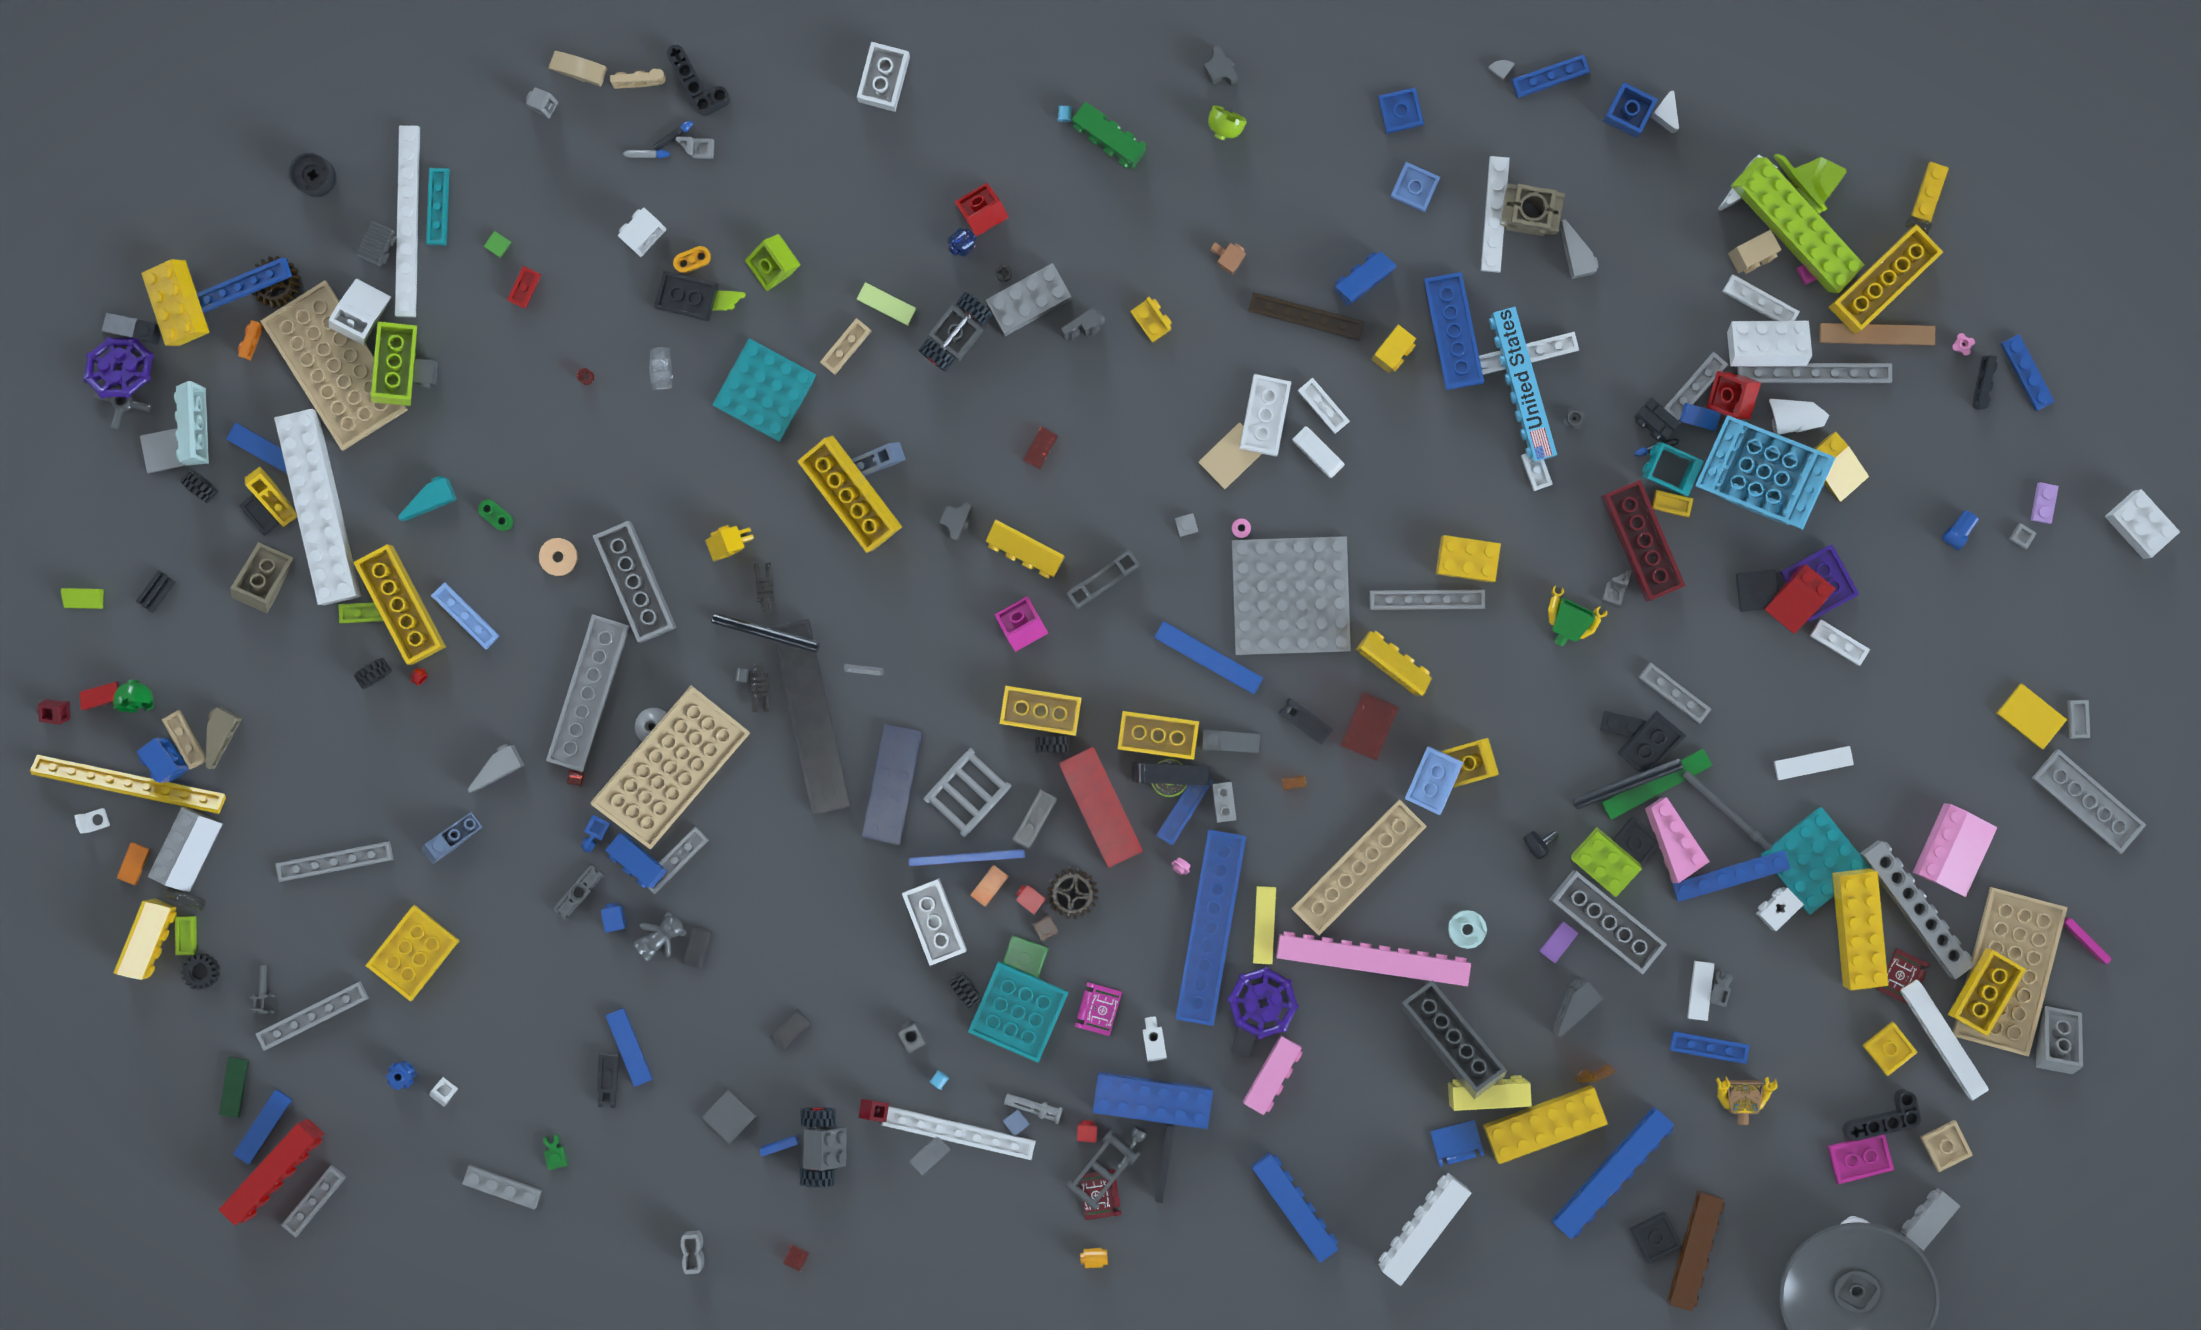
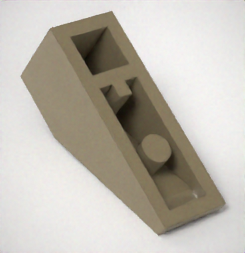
M216 707L208 716V719H210L207 723L206 768L208 769L216 768L242 720L240 716L223 707Z

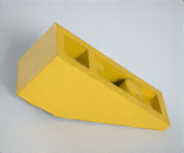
M258 467L245 477L247 488L282 527L297 518L295 509L261 467Z

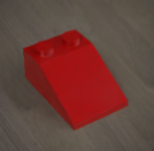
M1800 565L1764 610L1795 634L1824 604L1836 588L1808 565Z

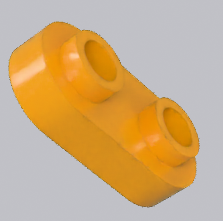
M698 246L678 254L673 260V265L678 272L688 273L707 265L711 260V253L706 247ZM700 254H705L703 260H699L698 256ZM682 261H687L685 267H681Z

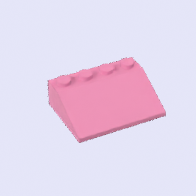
M1944 803L1912 873L1966 897L1997 827L1957 806Z

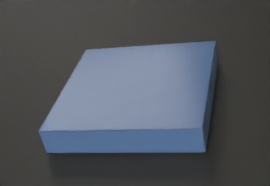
M1405 162L1390 198L1425 213L1440 177Z

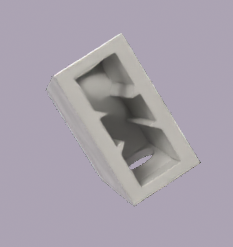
M1156 1017L1145 1018L1146 1029L1143 1030L1148 1062L1167 1059L1162 1027L1157 1026ZM1151 1034L1157 1035L1156 1041H1151Z

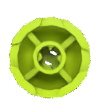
M1213 105L1208 117L1210 129L1215 132L1214 136L1220 140L1237 137L1241 134L1247 123L1246 118L1235 112L1226 111L1223 107Z

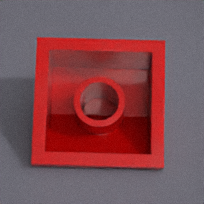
M988 183L983 184L955 201L956 206L975 236L985 233L988 229L1002 223L1009 217L1001 201Z
M1717 371L1707 408L1739 420L1750 419L1761 382L1746 376Z

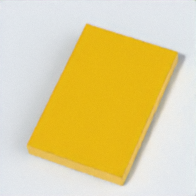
M2023 684L2018 685L1996 713L2042 750L2067 721L2066 718Z

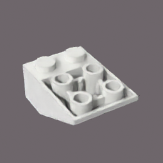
M355 279L329 318L328 327L364 345L391 296Z

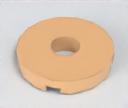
M552 538L545 542L539 552V563L548 574L555 576H564L572 572L578 561V553L575 546L562 538ZM556 552L563 554L561 562L557 563L554 561V554Z

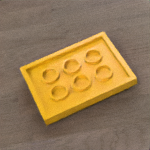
M413 905L365 966L411 1002L460 940L419 907Z

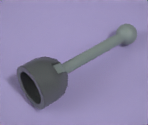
M1134 1126L1131 1132L1133 1142L1129 1149L1132 1151L1136 1142H1142L1148 1132L1141 1127ZM1125 1156L1122 1163L1118 1164V1169L1128 1157Z

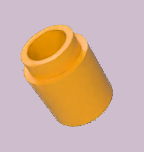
M1084 1249V1253H1080L1081 1265H1085V1269L1108 1265L1107 1249Z

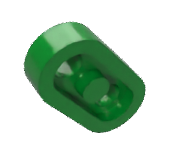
M487 499L479 504V514L496 529L508 531L512 528L514 523L513 517L496 502ZM489 505L491 510L486 513L485 507ZM501 518H505L503 525L499 522Z

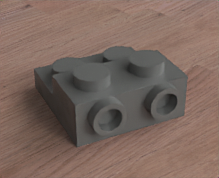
M1091 308L1061 328V334L1065 340L1068 338L1073 340L1080 335L1081 330L1085 336L1088 334L1093 336L1101 330L1100 327L1105 323V318L1099 310L1095 311L1094 308Z

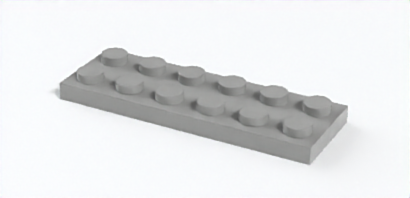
M2059 749L2053 752L2032 777L2036 783L2119 854L2125 851L2146 826L2143 821Z

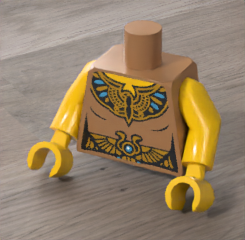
M1727 1076L1723 1082L1719 1078L1716 1079L1718 1084L1717 1098L1728 1112L1737 1114V1124L1748 1125L1749 1114H1758L1759 1110L1764 1107L1770 1098L1772 1091L1778 1087L1777 1079L1769 1083V1077L1765 1078V1085L1763 1082L1756 1080H1728Z

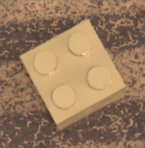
M1769 230L1736 247L1728 255L1738 274L1743 271L1747 274L1761 266L1760 263L1765 265L1778 257L1777 253L1781 251V248L1772 231Z

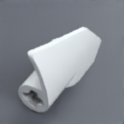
M1769 399L1774 415L1772 419L1773 431L1777 435L1823 427L1829 417V414L1814 402Z

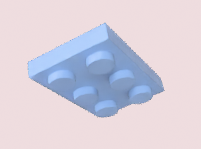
M1428 746L1405 799L1441 815L1464 762Z

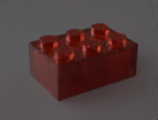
M1361 693L1339 746L1377 761L1399 707L1366 693Z

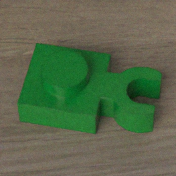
M558 1134L553 1135L554 1143L549 1142L548 1136L543 1139L544 1144L549 1148V1150L544 1151L548 1170L569 1165L564 1146L558 1147L560 1140Z

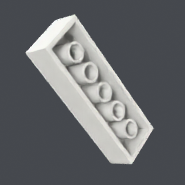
M1449 1173L1446 1176L1443 1175L1438 1180V1187L1435 1191L1431 1190L1425 1198L1427 1201L1423 1206H1419L1416 1209L1413 1220L1411 1222L1408 1221L1403 1226V1233L1400 1237L1396 1236L1390 1244V1250L1384 1252L1379 1258L1380 1263L1378 1265L1381 1271L1400 1286L1471 1195L1469 1189Z

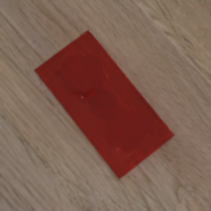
M1041 427L1023 461L1040 470L1058 435Z

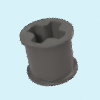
M736 668L734 681L749 683L751 670Z

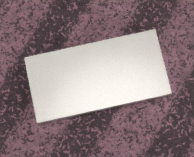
M1257 374L1253 375L1239 449L1277 457L1291 381Z

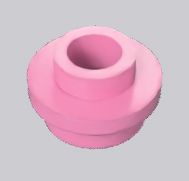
M1237 519L1232 524V532L1236 537L1244 538L1251 531V525L1246 519ZM1241 524L1245 526L1243 532L1238 530V526Z

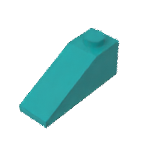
M442 476L431 479L432 482L426 484L398 516L399 520L406 521L456 501L457 498L450 480Z

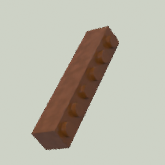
M1697 1190L1666 1301L1671 1306L1693 1312L1694 1307L1698 1305L1699 1296L1697 1294L1699 1288H1702L1704 1283V1277L1702 1276L1704 1270H1707L1709 1265V1251H1712L1714 1247L1713 1236L1719 1229L1720 1223L1718 1218L1723 1213L1725 1203H1723V1199L1720 1196Z

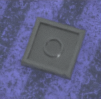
M728 1089L706 1112L702 1119L730 1144L757 1115Z

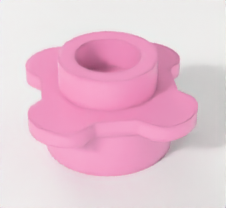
M1960 333L1957 335V340L1952 348L1954 351L1967 356L1971 353L1970 349L1975 344V340Z
M1177 858V860L1171 863L1174 867L1173 870L1180 875H1187L1190 872V864L1182 858Z

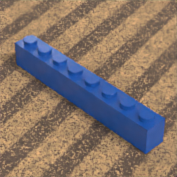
M1653 1107L1551 1221L1570 1239L1576 1238L1582 1232V1227L1585 1223H1590L1596 1216L1594 1213L1599 1208H1604L1609 1201L1608 1198L1621 1189L1622 1182L1625 1179L1629 1180L1634 1174L1633 1170L1647 1160L1646 1156L1650 1151L1653 1152L1659 1147V1141L1671 1134L1674 1124L1657 1108Z

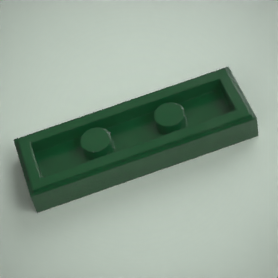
M228 1057L219 1115L240 1117L249 1060Z

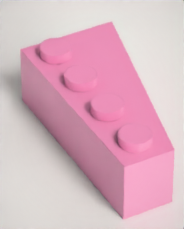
M1667 797L1659 798L1645 808L1672 883H1680L1710 862Z

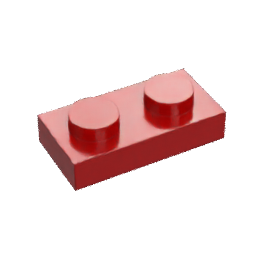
M523 266L507 301L526 309L542 275Z

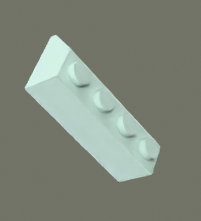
M187 381L176 386V392L174 393V400L177 404L175 420L178 426V430H176V439L178 441L176 456L179 463L184 465L209 464L206 388L192 381Z

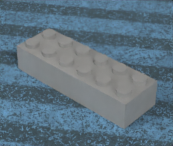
M626 521L593 535L637 642H645L677 628L632 522Z
M1572 870L1549 899L1638 973L1644 974L1667 945L1575 870Z

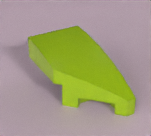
M717 290L712 310H732L735 307L734 305L746 296V293Z

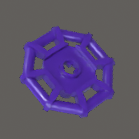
M107 337L106 341L91 353L88 352L86 354L87 361L85 375L82 377L83 381L88 383L102 399L106 397L130 398L131 394L151 380L150 373L154 355L137 339ZM115 346H127V348H115ZM108 348L110 349V352H108L104 357H98ZM136 349L141 356L136 358L132 353ZM94 363L98 367V372L93 373ZM143 364V372L140 373L138 366L140 367ZM122 365L121 371L115 370L117 366ZM102 379L105 385L101 386L97 381ZM119 385L122 389H112V387Z
M1264 967L1247 974H1240L1230 997H1227L1236 1028L1240 1027L1261 1040L1263 1037L1273 1034L1285 1033L1296 1010L1299 1009L1291 985L1292 981L1273 972L1269 967ZM1262 977L1261 984L1252 986L1249 982L1250 980ZM1268 978L1281 985L1278 988L1271 986L1267 983ZM1245 985L1248 988V990L1244 998H1238L1243 986ZM1285 989L1289 1003H1283L1280 991ZM1266 998V1003H1268V1006L1260 1008V1003L1258 1002V1000ZM1237 1003H1243L1246 1015L1241 1017ZM1282 1008H1288L1283 1020L1281 1021L1278 1018V1016ZM1250 1018L1258 1022V1028L1245 1021ZM1274 1020L1276 1026L1264 1029L1263 1023Z

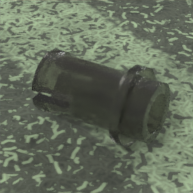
M1912 215L1909 216L1905 227L1909 228L1917 224L1926 234H1928L1932 226L1929 220L1923 221Z

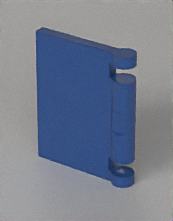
M1475 1120L1430 1131L1439 1167L1443 1166L1441 1158L1446 1157L1447 1164L1449 1165L1476 1158L1475 1149L1479 1150L1480 1156L1484 1155Z

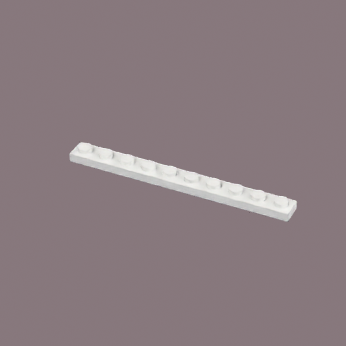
M399 126L396 317H416L419 126Z

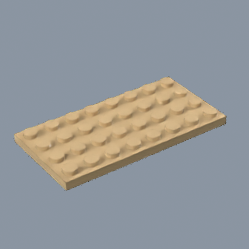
M324 280L260 322L338 446L344 451L408 411L405 405L371 402L374 355L366 342L362 345L328 327V320L340 301L329 283Z
M691 685L590 803L651 850L747 738L750 732Z
M1990 887L1972 955L1973 960L1971 962L1974 967L1968 970L1966 982L1986 948L1996 951L2027 970L1988 1037L1955 1020L1952 1031L1955 1037L2029 1057L2068 907Z

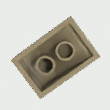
M258 542L230 588L231 598L267 614L277 598L294 558Z

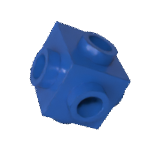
M404 1060L399 1064L395 1062L388 1068L389 1073L385 1077L388 1079L387 1083L393 1089L400 1090L402 1088H409L415 1082L413 1079L418 1074L415 1072L414 1067Z

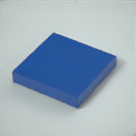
M1415 87L1378 96L1386 134L1424 125Z

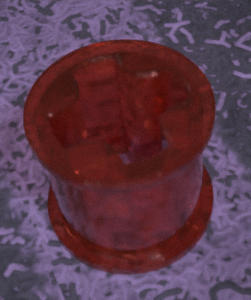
M582 368L577 372V379L582 384L589 385L594 381V374L589 369ZM583 373L588 374V380L583 379Z
M570 769L567 784L582 787L584 772L572 771Z

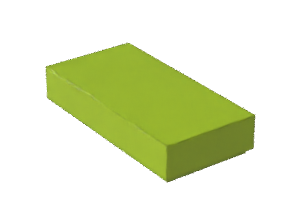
M196 916L175 917V955H197Z

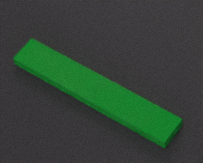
M1700 749L1681 760L1683 764L1682 770L1619 793L1601 802L1610 820L1685 781L1686 779L1682 776L1685 770H1688L1694 776L1713 766L1705 750Z

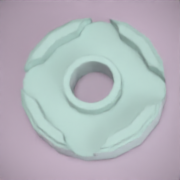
M1464 910L1459 911L1451 918L1448 933L1453 943L1459 947L1470 949L1477 947L1483 942L1487 927L1481 915L1474 911ZM1466 924H1470L1473 928L1472 933L1469 935H1465L1462 931L1463 926Z

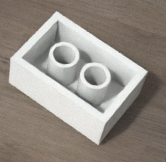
M871 42L857 94L858 102L896 112L910 59L909 51Z
M2142 489L2132 491L2105 516L2143 559L2152 558L2180 533Z

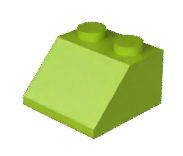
M779 234L763 240L745 259V262L766 291H769L785 280L800 266V263Z

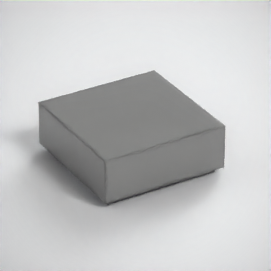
M2018 523L2009 540L2026 550L2037 533Z

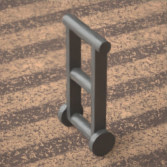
M1112 1129L1102 1139L1104 1145L1075 1181L1072 1182L1070 1180L1066 1185L1067 1188L1095 1211L1100 1206L1097 1202L1128 1163L1132 1166L1141 1155L1139 1151L1135 1154L1113 1136L1114 1131ZM1110 1143L1128 1157L1114 1175L1096 1162ZM1090 1167L1108 1181L1095 1199L1091 1198L1077 1186Z

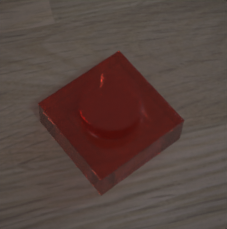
M791 1245L783 1264L801 1271L809 1252Z

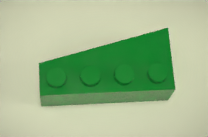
M1085 102L1072 118L1073 128L1078 133H1085L1089 136L1088 140L1092 144L1102 146L1104 153L1108 156H1115L1122 167L1125 169L1129 167L1133 170L1146 153L1147 144L1142 140L1138 143L1135 136L1129 131L1123 133L1119 124L1112 120L1106 121L1107 117L1102 112Z

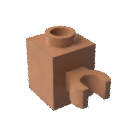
M1215 242L1210 250L1220 256L1217 265L1231 275L1234 274L1246 256L1245 249L1236 243L1235 245L1230 243L1225 250Z

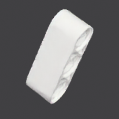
M1306 426L1292 439L1294 444L1330 479L1345 465Z

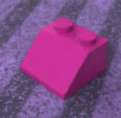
M1028 596L994 614L1015 652L1048 634Z

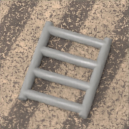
M969 748L923 798L925 802H930L960 829L963 837H966L1012 787L1010 783H1005L975 756L972 748ZM968 760L1000 788L993 796L989 795L961 769ZM955 774L987 802L980 811L948 783ZM942 789L947 791L974 816L967 825L935 797Z

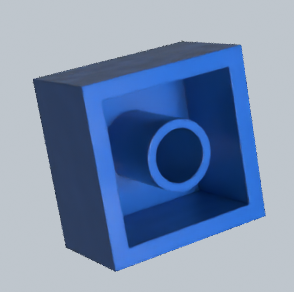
M1623 82L1603 122L1637 138L1641 134L1658 99Z
M154 738L136 751L139 755V761L151 771L150 775L156 782H173L189 770L183 757L169 738Z

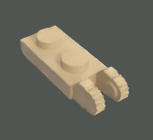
M652 69L649 73L636 71L634 74L618 72L615 75H610V82L614 89L654 86L663 84L666 81V76L661 69Z

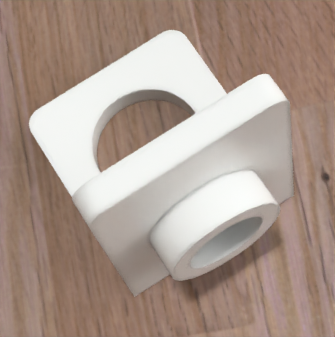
M105 808L86 814L75 815L76 826L80 834L90 833L110 826ZM96 814H100L103 817L101 825L93 823V817Z

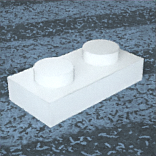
M1526 453L1521 455L1533 491L1553 485L1544 460L1532 463L1531 459L1527 458Z

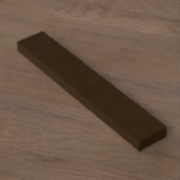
M1254 292L1248 312L1358 341L1364 321Z

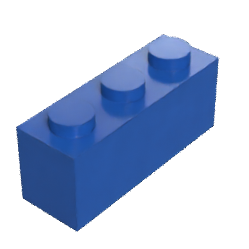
M619 833L605 850L610 854L608 858L617 864L619 862L624 866L622 870L629 876L633 874L637 878L636 882L643 888H653L667 872L661 864L624 833Z

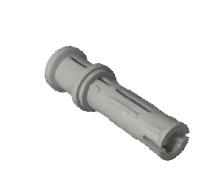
M1007 1093L1004 1105L1036 1114L1040 1119L1046 1118L1055 1121V1124L1059 1123L1063 1110L1062 1107L1056 1108L1048 1105L1047 1102L1040 1104Z

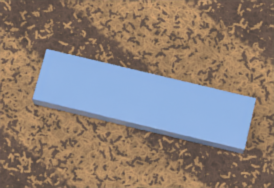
M446 582L431 595L484 649L487 650L500 637Z

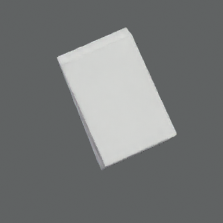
M1670 91L1650 116L1671 133H1675L1679 129L1674 91Z

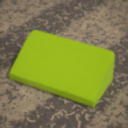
M61 588L64 608L103 609V589Z

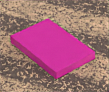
M1885 1135L1858 1141L1849 1140L1827 1146L1837 1184L1894 1170Z

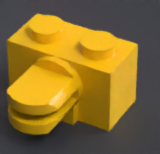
M726 525L710 533L711 537L705 541L713 562L730 557L745 548L743 543L753 540L754 536L748 535L742 538L741 536L750 533L751 528L738 530L737 526L730 528L729 525Z

